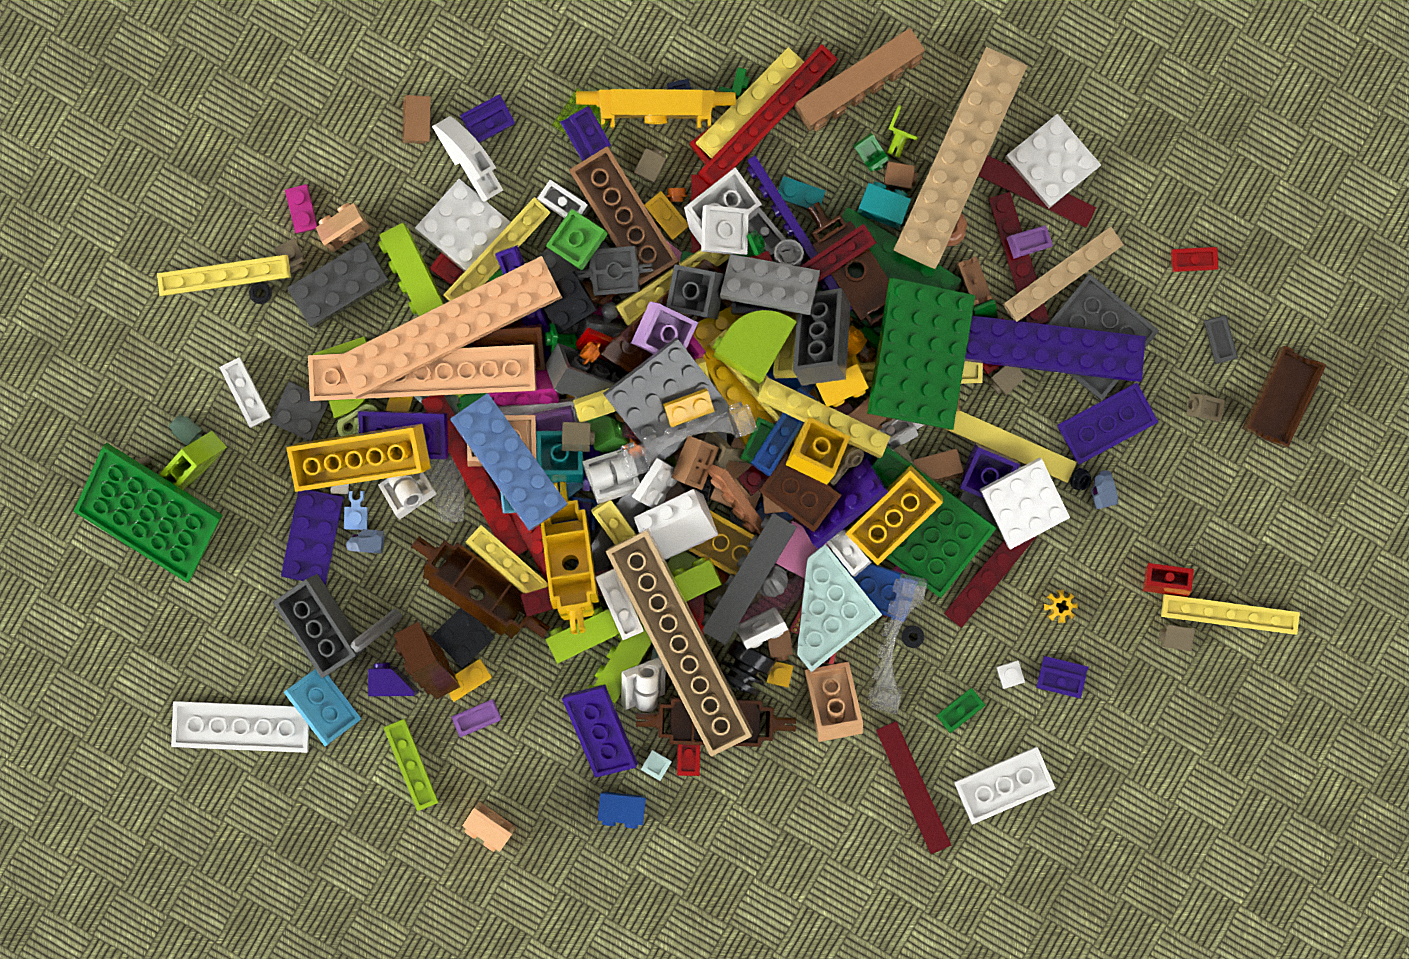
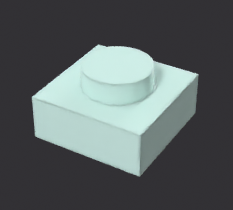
M652 749L641 770L661 781L672 761Z

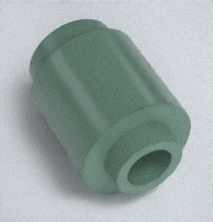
M178 415L169 426L172 434L186 446L202 437L203 430L187 416Z

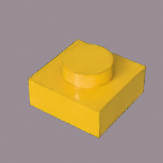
M776 661L767 677L766 683L789 688L794 665Z

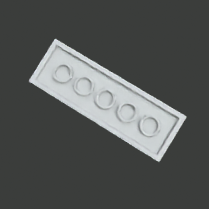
M174 701L171 747L307 753L309 750L310 726L294 706Z

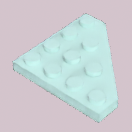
M826 544L807 558L796 653L812 672L882 616Z

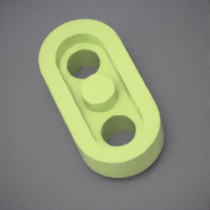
M365 402L351 413L341 417L337 422L339 435L358 434V411H378L376 406ZM346 423H351L352 427L350 429H345L344 425Z

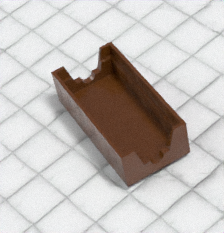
M1280 347L1242 429L1279 447H1289L1326 364L1304 358L1295 353L1294 349L1290 347Z

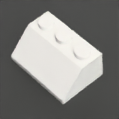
M733 168L686 205L684 209L689 230L702 246L704 205L749 209L750 214L762 204L738 170Z
M695 489L634 517L639 533L649 528L665 560L718 536L704 495Z

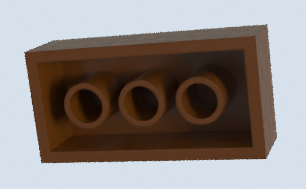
M419 622L394 634L397 641L394 643L398 654L402 655L405 660L403 666L406 672L412 676L415 682H418L421 688H424L427 695L431 694L437 700L460 688L443 649Z

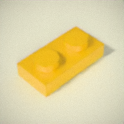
M662 191L644 204L648 212L672 241L689 228L686 220Z
M706 388L663 404L671 427L715 412Z
M481 658L455 674L460 688L448 694L453 702L492 678Z

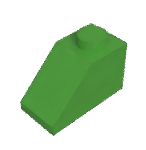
M606 415L587 421L590 423V431H595L593 444L595 450L607 454L620 449L627 442L629 443L628 430L624 423Z

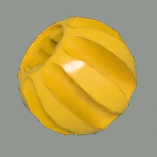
M1064 589L1056 590V598L1052 593L1046 597L1051 600V603L1049 605L1044 604V611L1051 609V613L1047 617L1053 621L1058 616V623H1065L1066 615L1070 620L1074 618L1075 615L1071 610L1072 608L1078 609V602L1071 603V599L1075 597L1071 592L1064 597ZM1063 601V605L1066 606V609L1060 610L1059 612V608L1056 607V604L1061 603Z

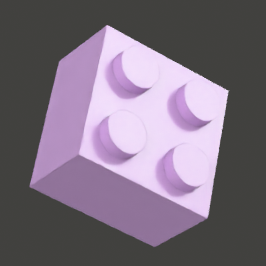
M650 301L631 343L655 354L677 337L686 349L698 322L659 303Z

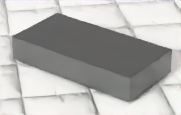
M1227 315L1203 321L1215 364L1237 359L1238 355Z

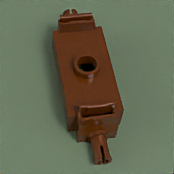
M819 202L814 204V208L811 206L807 209L817 224V230L812 232L811 236L816 242L813 244V247L818 254L856 229L852 221L845 223L841 215L833 220L829 219ZM836 222L839 223L841 227L835 228L820 239L819 233ZM868 249L831 275L839 288L844 290L858 321L862 323L866 320L872 330L882 325L883 314L873 320L869 315L885 306L889 279ZM860 263L864 268V274L859 278L851 277L848 274L850 264Z
M418 536L411 546L412 549L428 558L423 575L424 579L429 580L428 586L500 636L505 633L512 639L522 627H527L540 636V638H543L551 627L534 615L527 617L521 599L523 593L494 567L458 542L452 546L444 540L439 547H434L421 538V536ZM441 558H444L446 562L438 569L435 565ZM470 590H480L484 595V599H473L470 596ZM520 611L524 614V617L518 624L514 620Z
M671 697V703H660L657 714L636 712V719H647V721H636V727H656V730H659L658 737L670 738V744L704 745L680 697ZM736 699L753 733L752 737L734 746L761 747V741H773V733L775 731L796 732L795 725H785L796 724V717H776L774 715V707L762 706L763 701L760 699ZM665 708H671L670 732H664ZM760 711H766L765 735H759Z

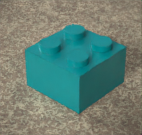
M874 181L873 184L868 183L857 213L899 229L911 199L907 198L908 194L895 189L892 192L886 190V185Z
M536 431L537 462L551 482L582 483L583 451H562V431Z

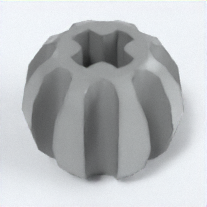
M774 565L759 592L763 596L776 597L784 593V589L788 585L786 571L779 565Z

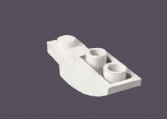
M451 116L432 126L455 166L459 163L461 164L483 202L503 191L492 170L496 169L494 163L466 128Z

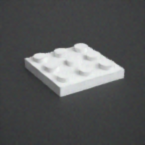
M1058 114L1005 157L1048 208L1052 207L1101 166L1098 160Z
M458 179L415 227V231L465 272L509 225L510 221L488 202H483L476 192Z
M1041 458L980 489L1009 549L1070 518Z

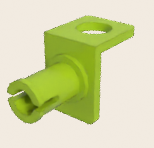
M899 104L888 128L895 135L887 150L888 154L893 155L895 148L898 147L894 155L898 158L901 157L907 139L910 140L912 138L916 141L918 139L915 135L893 127L902 107Z

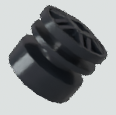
M734 639L728 654L735 661L731 663L723 660L722 664L730 670L726 672L721 669L730 686L744 693L758 696L760 690L752 686L753 682L763 686L765 682L757 676L758 673L769 675L776 661L753 648L746 649L743 643Z

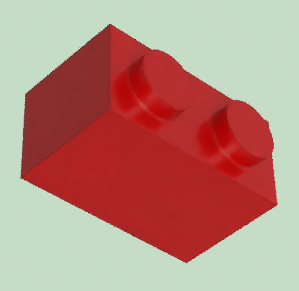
M1148 563L1144 573L1143 591L1188 597L1192 591L1194 569Z

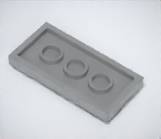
M730 254L720 298L811 315L820 270Z

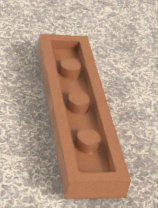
M712 464L707 470L712 478L711 483L723 493L721 495L722 498L733 507L732 512L743 521V527L751 534L757 533L760 535L764 529L760 527L763 522L727 470Z

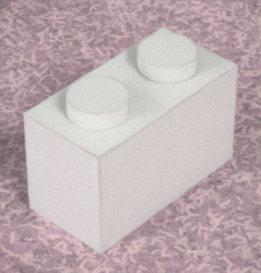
M549 180L537 198L540 203L563 218L567 216L571 209L584 216L589 208L588 204L552 180Z

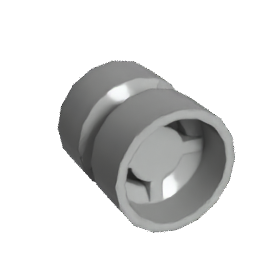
M787 239L776 245L774 262L798 267L803 265L804 251L800 243Z

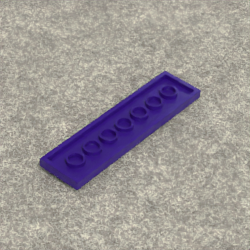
M972 316L965 361L1141 382L1146 336Z

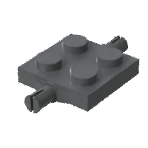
M636 246L597 249L591 257L589 269H577L576 274L585 273L578 275L579 279L590 278L593 284L594 296L640 292V273L654 272V268L645 269V267L654 266L653 263H639Z

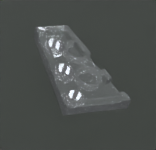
M448 454L447 459H429L431 468L426 470V475L437 493L433 498L440 521L464 522L465 481L450 454Z

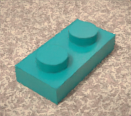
M783 176L778 189L785 202L805 209L811 206L814 208V204L817 202L821 205L825 190Z

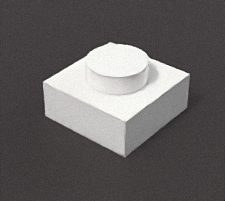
M1018 660L996 667L1003 689L1025 683Z

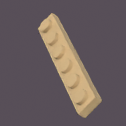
M1109 227L1002 305L1011 318L1018 322L1124 244L1113 228Z

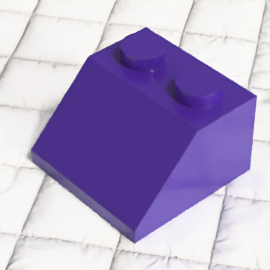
M975 443L966 462L959 488L984 498L980 491L981 488L1017 470L1020 464L1013 458Z
M379 662L374 664V667L368 669V696H415L419 694V689L397 667H390V662Z

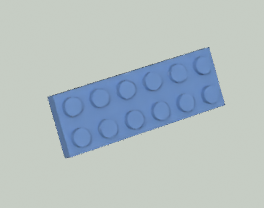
M488 393L450 418L452 424L529 531L567 506V502Z

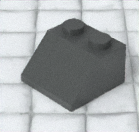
M674 264L666 307L677 312L718 319L722 300L720 293L725 274Z

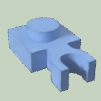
M349 491L351 507H344V529L368 530V507H361L365 491H360V498L358 500L353 498V491Z

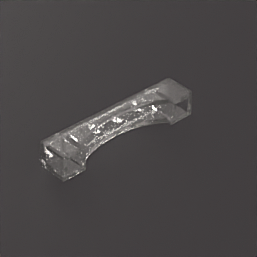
M738 402L728 406L730 410L724 413L716 410L707 414L708 418L699 421V418L685 422L686 427L678 429L677 426L665 429V434L656 437L655 434L642 438L643 443L638 445L630 442L620 446L622 450L617 452L626 478L629 479L650 471L648 466L658 454L686 437L706 432H727L733 434L734 438H739L758 431L749 404L743 405L742 402Z
M901 573L900 579H895L892 592L896 593L895 601L890 600L887 614H891L890 623L885 622L882 635L886 636L884 645L880 644L877 657L881 658L880 666L875 665L872 679H876L875 688L870 687L867 699L871 701L870 708L894 714L898 712L903 687L897 685L894 675V644L899 629L908 614L917 605L923 604L928 579Z

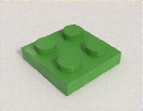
M571 209L546 244V247L580 270H583L608 233Z

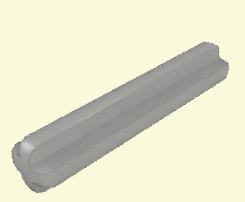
M393 609L354 639L351 643V648L355 652L362 651L399 622L402 614L398 609Z

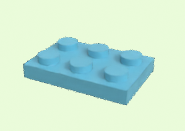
M316 669L284 692L324 746H327L361 720V717L329 675L321 678Z

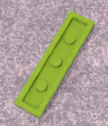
M406 719L383 727L416 810L420 811L439 803Z

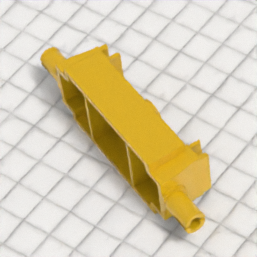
M611 89L576 91V105H597L601 113V127L604 126L605 121H610V128L612 129L615 127V118H644V124H667V119H696V129L701 128L702 122H706V127H710L712 108H715V106H735L736 104L735 92H715L713 90Z
M560 482L561 492L559 493L567 502V506L541 523L549 595L553 609H558L561 619H570L571 633L578 634V623V629L581 634L586 631L583 617L593 616V603L599 602L589 523L585 509L580 510L578 500H568L567 483ZM553 483L556 489L559 491L558 483ZM578 519V520H576V521H570V522H563V523L553 524V523H555V522H561V521H567V520ZM569 559H575L579 562V565L574 570H566L563 567L564 563Z

